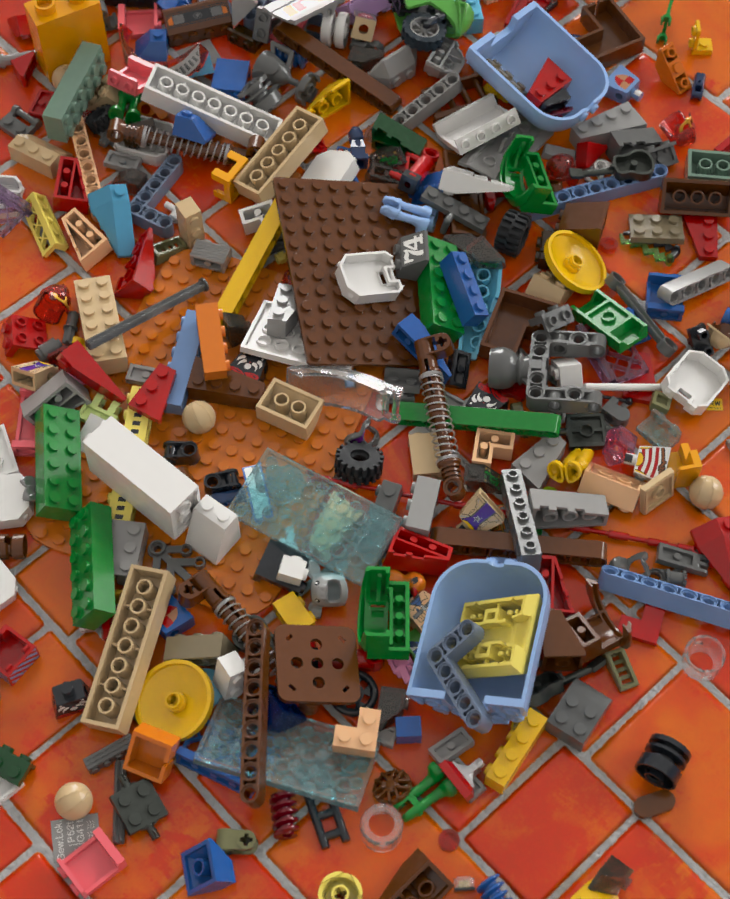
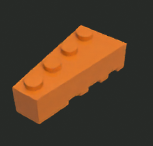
M218 302L195 304L204 379L208 381L228 378L227 371H231L230 361L225 358V354H228L227 342L223 343V337H226L225 326H221L220 320H223V311L218 309Z

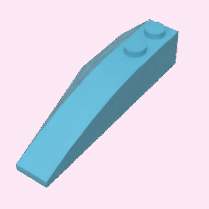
M468 257L489 316L476 327L464 326V335L459 338L458 350L471 353L472 361H476L478 357L480 342L501 292L503 259ZM482 261H485V263L499 265L498 267H501V269H497V267L494 268L495 266L492 265L491 268H488L489 265L484 266L480 263H483Z

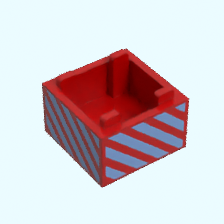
M5 624L0 629V678L13 687L40 657V654L34 644Z

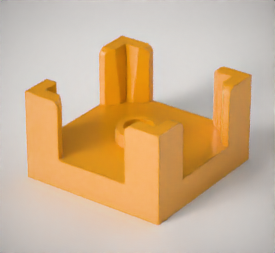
M230 150L227 157L237 163L228 173L215 168L211 173V177L224 186V191L215 189L213 191L214 196L232 204L239 195L233 180L249 161L248 158Z

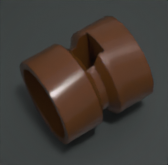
M0 534L1 560H9L10 557L13 559H26L28 551L26 534H13L12 537L9 534Z

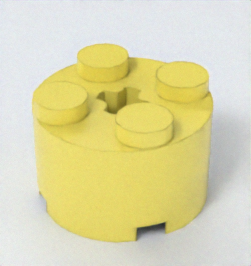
M336 871L327 875L321 882L318 890V899H337L338 894L342 897L344 896V899H363L362 886L355 876L342 871Z

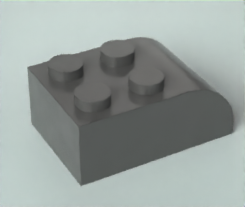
M576 678L548 718L544 730L581 752L613 700Z

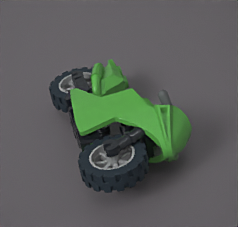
M388 0V3H392V12L402 40H404L406 45H410V48H415L417 51H436L437 48H441L442 44H444L445 37L460 39L474 21L473 9L466 0Z

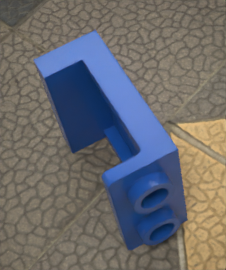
M217 58L211 87L244 101L245 97L239 99L237 95L247 84V79L251 75L250 61Z
M649 272L646 282L645 311L652 319L682 321L684 314L683 302L674 306L657 297V291L664 283L683 275Z

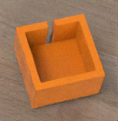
M142 722L133 730L122 769L162 784L171 773L175 760L174 756L178 750L181 737Z

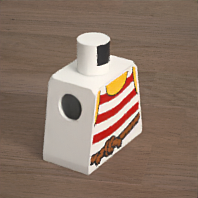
M639 446L637 455L626 452L624 464L635 466L634 476L650 481L667 469L671 447Z

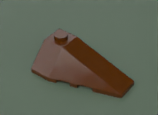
M418 848L401 865L379 899H442L455 885Z

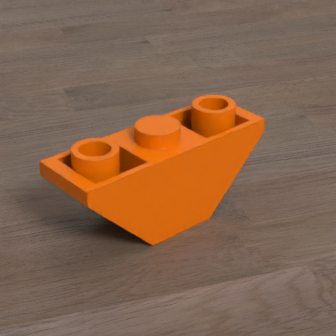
M670 41L658 50L655 68L661 81L680 95L692 87L673 41Z

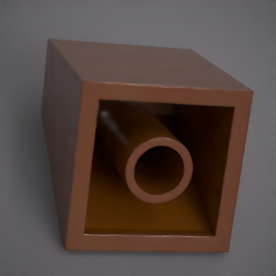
M610 202L566 203L564 210H560L558 219L561 221L556 223L554 231L568 230L575 232L588 240L597 250L605 227Z
M550 608L539 659L540 672L577 671L583 667L586 651L562 611Z

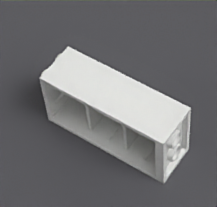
M112 416L106 421L103 420L93 433H89L84 438L83 446L88 467L94 475L172 539L176 540L189 527L193 509L201 501L199 486Z

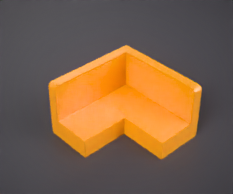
M688 443L680 444L679 450L671 452L667 468L670 467L674 470V489L690 486L699 477L703 467L697 449L690 450Z

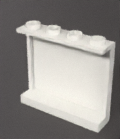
M490 93L433 123L432 126L438 140L459 155H463L521 124L515 107L506 110L497 104L494 94Z

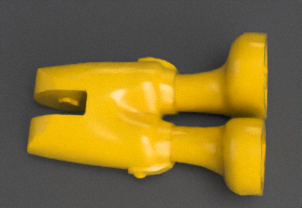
M576 448L568 454L562 463L558 460L551 461L547 466V472L558 483L564 482L565 479L568 483H574L581 477L582 472L585 471L592 461L594 452L592 449L581 450Z

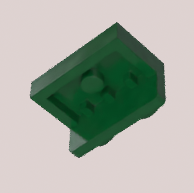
M3 744L0 747V777L20 787L30 769L34 770L36 766L31 764V758L22 753L20 756L13 754V748Z

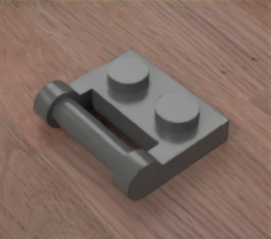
M14 105L11 111L0 120V130L13 138L17 134L33 135L42 126L40 119L24 112L18 105ZM20 116L27 122L31 123V125L27 126L26 124L18 120L16 117Z

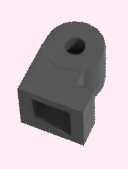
M612 396L602 407L601 413H604L605 421L611 425L619 426L620 429L625 428L630 418V412L627 408L619 406V400Z

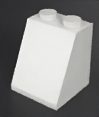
M206 494L193 509L185 544H189L194 551L214 565H217L241 538L237 514Z

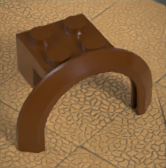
M588 578L585 579L586 590L595 615L585 619L580 612H577L566 618L586 651L585 663L617 646L628 649L632 644V623L628 621L627 627L625 624H622L623 633L617 629L604 608L598 582Z

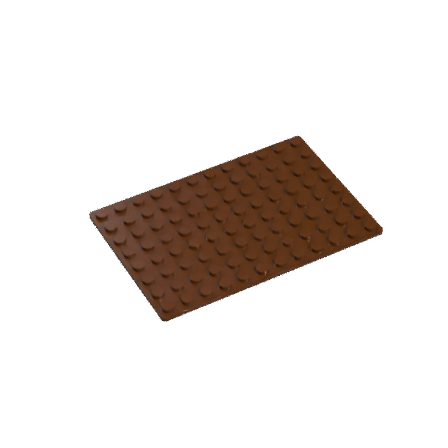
M274 177L272 183L307 364L310 366L419 367L418 360L391 334L396 325L411 313L420 320L418 281L396 278L400 279L404 287L395 301L353 304L342 295L335 276L338 268L337 264L345 254L386 251L393 255V247L401 237L416 233L414 225L399 220H391L380 213L381 206L384 205L382 203L384 196L400 198L402 201L410 204L408 193L397 189L399 184ZM401 210L404 213L413 215L411 212ZM380 274L382 283L386 284L384 275Z

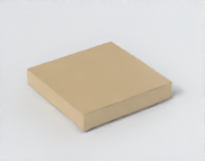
M667 468L640 487V512L643 515L648 514L674 495V470L672 468Z

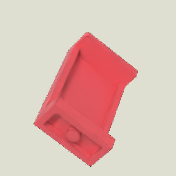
M20 388V404L32 395L34 391ZM20 405L15 440H12L11 448L14 456L35 457V426L23 417Z

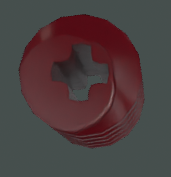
M276 792L269 799L270 805H272L270 811L273 814L271 820L274 822L272 828L275 831L273 837L276 840H288L298 836L294 832L300 830V826L293 825V823L298 822L299 818L292 817V815L298 813V809L291 808L297 804V801L290 800V798L296 796L295 792Z

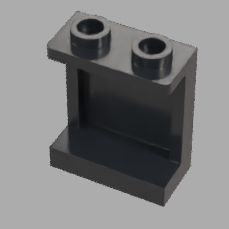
M270 539L252 580L259 583L261 579L289 592L294 591L296 596L299 593L303 594L308 584L304 580L301 581L300 586L276 580L283 555L299 556L304 561H307L306 569H308V561L314 560V558Z

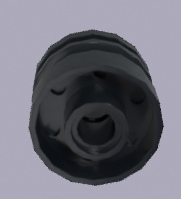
M659 733L652 734L648 741L649 743L645 746L646 752L640 755L635 769L649 783L662 789L673 790L682 776L681 771L685 770L692 755L683 744L672 737Z

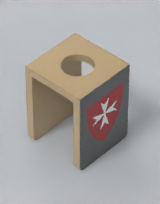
M354 10L355 21L353 29H349L350 37L372 42L377 23L375 15ZM360 25H367L368 32L359 31Z

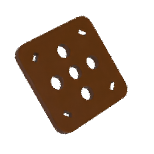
M290 624L279 625L275 629L273 638L276 690L280 701L287 704L354 705L357 703L361 693L356 636L352 629L341 626ZM290 635L291 639L287 641L285 638ZM342 637L345 640V642L343 643L338 638ZM313 641L318 642L321 648L315 650L310 646V643ZM295 659L300 661L302 667H293L291 661ZM313 660L319 661L322 664V668H314L311 662ZM339 661L342 664V669H335L332 666V662ZM313 680H321L324 686L322 688L315 687Z

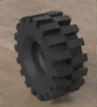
M365 441L341 444L340 448L336 450L334 472L337 473L336 476L338 478L342 477V481L348 480V484L353 485V482L357 483L358 486H361V483L369 485V482L373 484L376 482V479L379 480L380 476H382L383 452L379 451V447H373L372 443L365 444Z

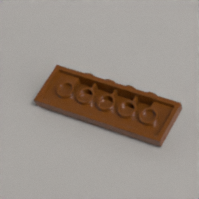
M444 149V168L455 166L472 171L474 175H480V173L469 167L457 165L458 161L465 154L459 155L454 150ZM482 193L448 195L485 215ZM454 219L449 225L451 237L486 239V228L480 234Z

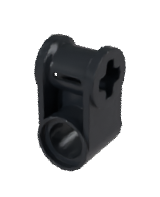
M166 441L163 443V448L165 449L163 458L173 466H191L197 464L200 460L198 447L193 441Z
M232 468L207 474L204 478L205 494L211 497L214 493L243 488L238 480V470Z

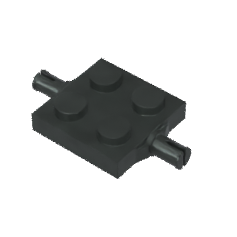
M604 413L566 414L565 428H560L559 436H566L569 451H573L576 448L581 450H603L608 447V434H619V426L608 427L604 419Z
M125 772L117 776L123 788L111 795L109 800L129 836L138 831L147 830L152 841L160 837L154 825L169 813L149 779L143 778L138 782L130 783Z

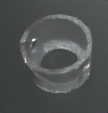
M698 635L687 642L681 656V666L690 678L697 681H709L720 673L726 660V651L716 638L709 635ZM696 652L708 654L713 661L712 669L702 670L691 663L690 656Z
M383 803L372 805L366 809L360 821V835L367 848L374 852L384 853L398 846L403 834V820L398 810L389 804ZM387 814L391 816L395 823L393 831L383 837L373 834L369 828V820L373 815Z

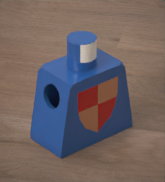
M172 594L159 633L165 640L166 637L182 634L195 625L194 616L186 608L182 607Z

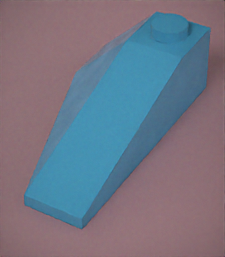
M109 184L89 193L87 197L90 211L98 220L101 230H104L107 235L108 241L117 257L134 256L131 253L135 246L130 199L126 184Z

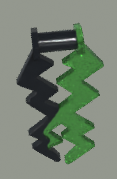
M629 231L619 234L621 245L630 244V249L641 247L644 256L654 255L655 262L664 261L669 267L681 253L679 245L630 243V239H625L623 236L629 235ZM653 244L654 248L649 249L648 245ZM664 247L665 252L659 253L658 248Z

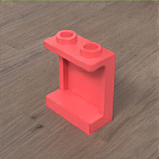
M154 3V9L126 11L125 4H118L120 40L121 38L122 40L139 39L150 29H162V22L159 21V19H162L161 9H158V4Z
M131 55L128 57V64L124 69L119 72L112 68L108 70L107 84L136 97L143 92L154 65Z
M100 827L92 831L93 837L63 860L58 858L56 860L59 864V867L56 869L63 879L68 877L72 882L69 885L76 896L81 894L84 899L128 866L125 859Z

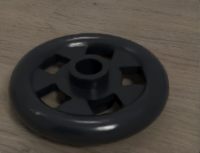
M359 670V681L363 680L367 683L368 687L363 689L360 685L361 694L355 708H348L346 705L332 706L339 713L349 717H358L360 707L373 709L378 700V687L375 680L366 672ZM364 695L370 697L366 704L361 702Z

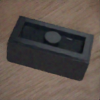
M454 349L447 362V367L452 376L445 384V387L466 389L471 353Z

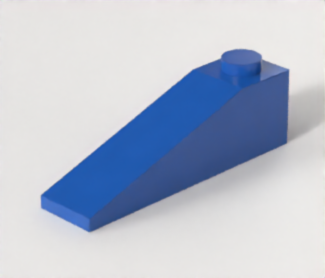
M413 313L399 322L391 333L416 359L414 342L420 338L430 336L426 327ZM444 359L437 360L438 368L442 371L443 383L446 384L452 374Z

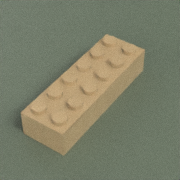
M296 106L233 180L238 193L256 203L271 200L275 195L272 183L273 178H290L328 132L324 119Z
M110 275L73 280L84 341L120 322ZM122 334L92 350L86 347L88 353L107 375L128 371V359Z

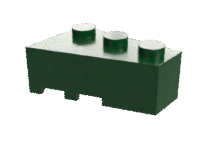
M380 112L372 126V148L394 157L397 156V158L406 161V152L421 156L423 149L427 148V139Z

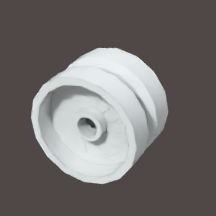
M328 10L327 14L329 17L323 16L320 42L330 47L334 41L335 48L345 49L349 34L350 14L349 12L340 11L336 18V12H334V15H331L330 10Z

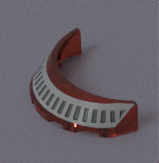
M120 23L123 57L127 66L129 56L140 57L129 46L133 32L127 26ZM196 43L186 53L168 61L153 62L143 58L140 59L153 65L158 63L190 77L196 71L199 72L203 68L209 51L200 43Z

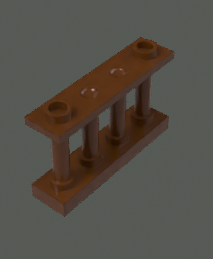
M473 73L460 78L463 87L460 94L466 104L457 106L454 100L451 99L447 102L451 109L445 111L438 109L433 116V123L473 103L466 90L475 88L481 98L486 96L487 94L482 87L483 77L478 73ZM430 87L422 89L420 95L424 93L426 90H428ZM494 95L495 100L498 104L499 99L496 95Z

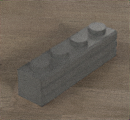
M130 733L83 759L90 775L99 772L103 767L110 766L116 760H121L127 754L132 737Z

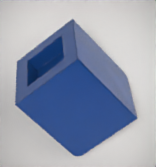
M421 716L396 717V744L421 743Z

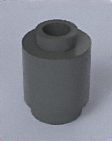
M52 337L39 345L38 349L35 350V354L41 362H49L56 358L64 347L59 339L55 340Z

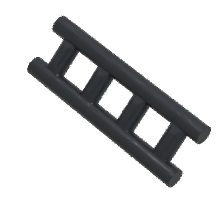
M319 760L314 763L315 770L304 773L303 768L298 767L294 771L322 850L330 847L328 841L341 837L343 843L351 839L323 761ZM319 777L323 789L311 793L307 781ZM326 797L330 808L318 812L314 801ZM334 817L337 828L325 832L321 820Z

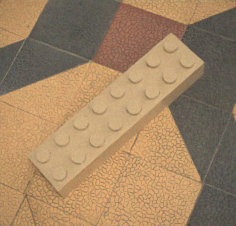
M131 564L80 720L89 728L124 736L128 735L176 582V578L169 571Z

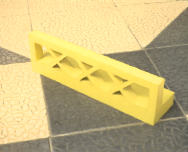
M32 191L20 206L42 256L47 258L55 249L65 252L69 246L47 197ZM30 203H32L31 211L28 210V205ZM35 214L38 216L36 224L34 223ZM41 227L43 228L42 237H40ZM48 240L50 246L46 249V242Z

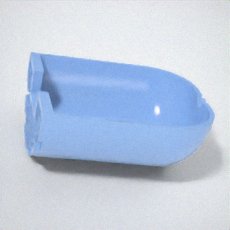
M532 1L514 14L508 26L496 35L489 32L468 48L465 57L467 63L531 124L545 131H563L575 126L580 121L583 122L589 113L593 114L598 109V103L606 94L609 86L608 74L601 62L535 1ZM549 57L572 79L567 88L571 99L565 107H573L574 109L563 117H555L542 112L486 59H496L502 65L501 68L504 71H509L514 76L513 79L516 82H520L526 87L525 91L528 93Z
M490 557L486 559L464 560L448 568L439 577L431 593L406 695L421 705L425 702V704L432 706L433 710L447 715L450 711L462 719L427 660L429 650L461 623L460 619L464 603L540 594L542 607L527 674L468 679L491 716L493 724H509L510 720L516 723L522 722L528 714L551 608L550 592L546 581L539 571L529 564L517 562L513 559H505L503 564H499L498 560Z

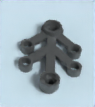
M154 540L148 546V554L153 558L152 568L160 569L162 559L167 564V571L173 576L177 573L184 581L190 578L191 575L183 567L194 566L195 569L202 570L206 566L205 559L202 556H197L196 558H172L169 555L181 553L183 557L191 556L192 547L189 544L167 546L161 540ZM184 549H189L188 552H183ZM198 561L203 562L201 565L196 564ZM175 585L172 591V595L176 593Z

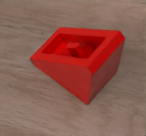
M33 51L10 60L14 74L25 88H27L38 64L35 52Z
M589 141L577 143L575 168L588 169L608 149L607 145Z

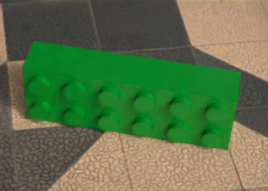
M428 235L429 262L417 279L420 321L426 327L430 336L446 333L451 341L455 343L464 335V326L460 322L439 262L451 251H457V246Z
M43 403L35 414L37 517L69 522L82 509L80 410Z
M90 501L69 521L71 534L69 540L71 546L70 580L72 581L71 617L73 618V626L95 631L116 614L112 509L110 506Z

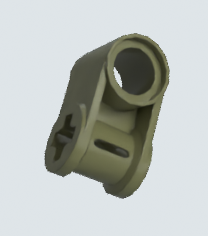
M217 829L216 844L227 855H250L258 849L256 836L250 830ZM247 839H250L251 842L248 843V846H245L244 843L247 842Z

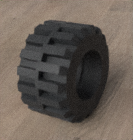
M510 208L504 214L499 224L494 240V250L516 258L527 240L532 223L531 216Z

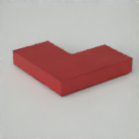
M40 89L28 114L43 120L42 114L54 92Z
M645 604L641 620L622 614L618 630L623 633L622 624H625L627 627V622L630 621L632 623V640L656 646L665 609Z

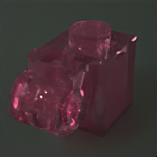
M623 426L608 430L605 447L602 450L605 463L608 466L622 463L626 452L634 453L638 437Z

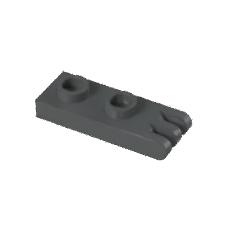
M661 542L657 545L655 563L682 571L686 570L689 573L702 577L708 576L709 560L705 555Z

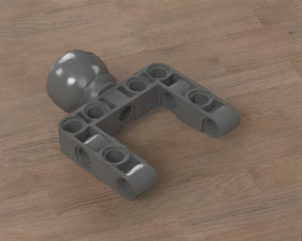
M537 330L532 334L530 354L524 356L523 353H520L518 356L513 350L506 347L491 348L488 367L489 388L505 390L513 387L516 383L519 386L524 383L526 385V407L530 411L597 414L602 410L603 394L599 390L575 386L548 387L550 357H603L606 353V336L595 332L553 330L546 333L545 330Z

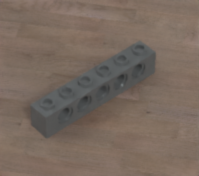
M521 468L501 470L500 490L517 562L529 564L540 571L542 551Z

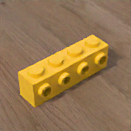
M529 708L527 717L518 723L519 725L515 730L511 729L508 733L506 745L504 747L501 745L497 750L495 762L493 764L490 762L484 771L486 775L484 784L501 795L504 793L544 731L548 720L547 717Z

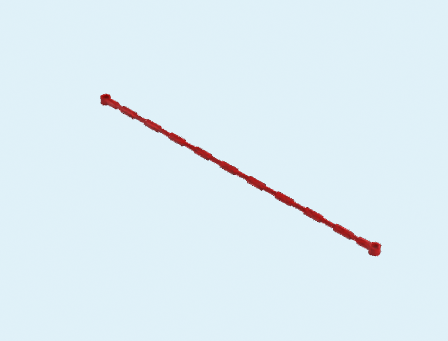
M308 470L305 473V481L309 484L314 482L339 484L338 486L357 490L360 488L375 492L377 489L375 486L365 484L358 486L354 482L353 485L348 484V480L344 482L341 478L339 480L333 479L330 476L316 474L314 470ZM403 492L402 497L412 498L413 494ZM437 499L438 504L453 506L456 509H462L466 502L461 501L453 502ZM500 509L505 514V518H507L506 511ZM590 527L568 528L571 531L586 534L594 533L623 541L631 540L657 547L661 542L691 552H695L694 549H696L695 544L693 546L680 543L672 544L665 540L649 537L646 539L612 530L605 531Z

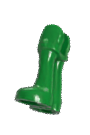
M119 91L118 105H112L108 112L110 119L120 118L123 120L126 104L129 103L125 123L128 125L139 122L141 114L137 110V106L141 101V95L139 94L134 97Z
M434 761L427 766V776L411 789L404 800L393 805L394 810L397 812L411 802L413 807L402 816V820L405 823L423 815V812L439 799L453 797L458 794L454 784L448 778L444 779V773ZM442 781L435 790L419 801L417 799L425 791Z

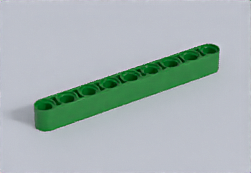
M402 401L395 403L393 423L417 427H429L432 425V423L427 422L429 416L426 415L428 410L425 409L427 403ZM449 405L450 408L448 409L451 412L450 417L452 418L451 424L454 425L453 430L477 431V428L511 432L515 433V435L557 438L560 434L562 417L553 413Z

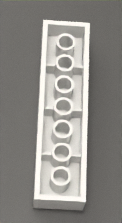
M155 63L140 99L173 115H176L181 110H189L192 114L198 115L216 134L246 147L252 135H260L267 141L283 121L279 117L158 63Z

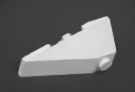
M451 166L443 168L438 189L443 190V193L453 196V194L512 191L515 186L497 180L488 181L486 176L474 175L472 171Z

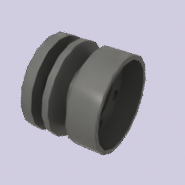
M265 73L249 81L237 95L239 99L247 96L243 102H252V106L265 112L277 104L283 96L277 88L268 91L267 88L272 82L269 80L264 84L262 83L267 78Z

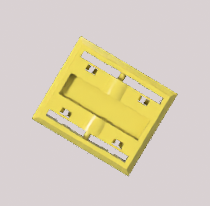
M540 594L464 603L460 622L467 619L471 620L485 631L483 640L457 662L467 679L527 674L542 607Z

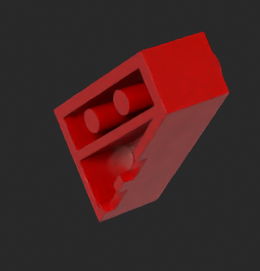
M60 156L53 194V210L69 212L75 207L81 214L88 215L89 202L85 192L78 158Z
M397 526L382 566L390 567V569L441 576L448 565L453 547Z
M542 555L539 573L548 586L551 608L561 610L565 618L575 614V611L571 606L569 593L565 588L556 556Z

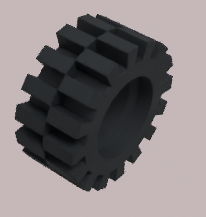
M110 104L101 105L96 110L93 109L92 113H89L85 118V122L92 133L100 134V132L103 133L106 129L108 130L111 120L108 115L111 107Z

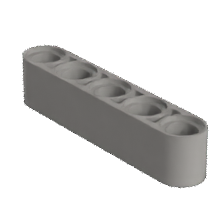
M456 72L447 74L396 113L392 119L413 130L462 91L463 87L460 76Z
M717 260L664 283L659 287L657 297L674 306L729 282L730 264L723 260Z

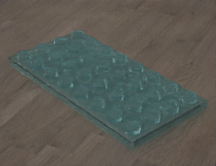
M268 447L228 507L229 510L238 515L240 522L343 576L360 587L367 566H377L390 545L393 536L404 522L402 517Z
M221 695L194 755L193 764L240 777L243 699L230 698L224 700ZM268 707L266 785L358 812L382 739L377 738L374 758L332 752L335 726ZM256 708L252 712V715L256 714L259 708ZM258 728L253 730L251 736L258 732ZM257 749L254 750V751H252L250 757H253V756L256 755ZM253 771L250 774V778H253L257 771Z

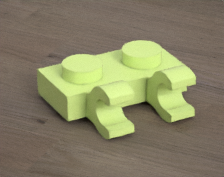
M97 393L92 403L84 404L81 407L80 421L86 423L90 413L104 420L112 416L119 421L118 415L122 411V408L119 407L121 404L113 401L106 411L102 409L106 404L105 396Z

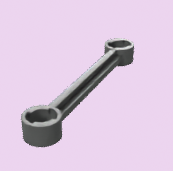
M612 271L605 279V283L609 288L618 293L628 307L634 309L636 317H639L640 320L648 325V333L656 341L657 349L664 356L670 358L678 350L677 345L663 334L625 286L624 278L617 272Z

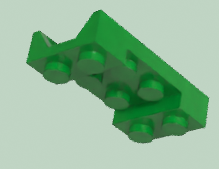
M599 289L594 291L591 300L582 307L570 306L573 308V317L582 326L587 324L598 333L604 334L607 339V345L619 354L648 336V325Z

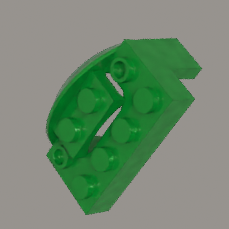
M516 134L504 153L499 173L500 182L515 187L514 190L505 191L503 194L508 203L514 207H520L521 212L552 215L558 204L540 154L529 151L535 141L534 137ZM523 176H524V178H525V180H526V183H527V186H528V189H527V190L525 189V186H524Z
M367 566L361 585L358 606V644L367 652V659L409 660V582L390 581V567ZM371 605H377V606H379V605H384V606H386V607H370V606H371ZM388 611H389V630H388Z

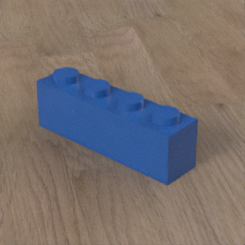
M451 251L439 262L462 326L476 327L489 316L466 252Z

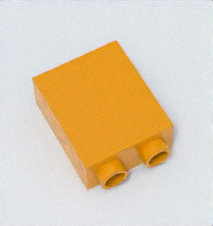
M32 0L24 3L37 61L50 84L52 83L54 70L61 65H69L82 41L101 45L105 55V63L111 61L99 0Z

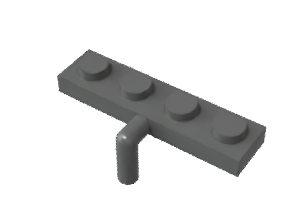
M430 185L421 195V202L447 215L440 229V233L443 235L447 233L453 219L480 234L483 233L490 221V218Z

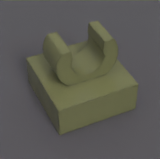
M655 389L651 397L649 410L654 409L659 411V415L662 413L666 415L670 409L672 399Z

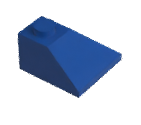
M150 29L136 41L135 57L153 65L158 63L168 67L169 41L167 29Z
M181 110L175 115L172 135L204 145L216 136V132L198 115L192 114L191 111Z
M208 838L181 853L188 896L222 890L236 882L232 860L212 838Z

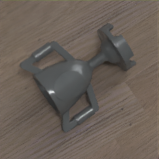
M271 41L270 51H263L254 63L252 78L254 79L265 73L267 78L262 83L264 84L269 80L272 82L270 84L272 87L268 91L274 88L278 90L281 86L288 83L297 87L295 101L302 106H306V102L311 103L318 93L319 89L315 87L316 82H320V76L313 72H308L300 81L292 78L290 70L295 57L294 51L282 44ZM276 49L289 55L287 63L276 55Z

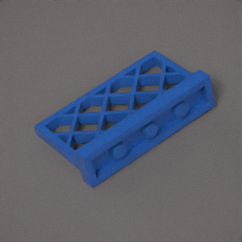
M208 720L205 726L209 727L212 733L200 736L198 732L197 737L194 735L187 739L182 747L179 746L176 751V763L240 793L239 772L241 762L239 758H241V753H237L235 745L242 743V735ZM226 735L229 737L230 742L219 745L217 736ZM214 738L216 746L204 748L202 740ZM199 741L201 750L192 751L187 749L191 743ZM232 746L234 755L223 757L221 749ZM267 748L266 769L275 755V751ZM257 749L252 751L251 757L257 753ZM218 750L220 759L210 760L207 758L206 753ZM237 760L238 768L229 769L226 767L225 762Z

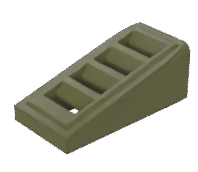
M179 235L154 243V264L156 266L160 265L171 256L188 249L187 244Z
M619 647L601 655L606 658V667L620 692L639 685L624 648ZM618 656L619 660L613 662L612 658ZM623 664V667L616 669L615 665ZM626 670L627 674L619 677L618 673ZM627 678L631 679V682L622 684V680Z

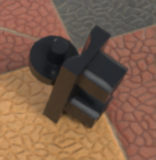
M701 322L695 327L686 329L689 337L687 343L691 345L692 350L703 351L709 356L714 354L713 347H711L709 341V331L706 329L705 323Z

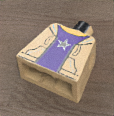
M41 361L11 366L12 384L35 392L59 372L58 366Z
M479 488L460 510L459 517L462 522L456 528L488 531L502 523L505 519V514Z

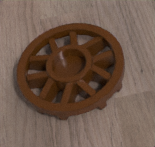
M394 768L386 773L382 772L380 773L381 776L374 780L372 792L375 799L384 805H393L401 802L408 796L412 788V781L403 769L397 770V768Z

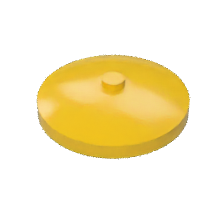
M568 230L556 231L546 240L544 245L546 262L552 273L562 284L581 294H592L596 289H600L604 285L607 276L604 261L596 248L588 240Z
M183 659L168 660L152 668L146 674L135 709L138 725L144 722L181 737L180 742L196 735L207 723L213 710L214 689L209 676L196 664Z

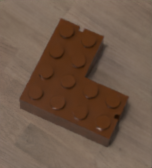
M598 0L597 6L593 2L582 7L580 22L589 33L575 39L595 56L604 68L643 52L646 38L614 0Z
M503 287L480 342L478 357L489 360L490 349L495 347H506L519 355L524 339L531 340L532 334L535 331L544 330L542 323L531 327L528 320L535 317L534 313L542 310L547 312L548 307L558 303ZM569 324L556 330L567 331Z

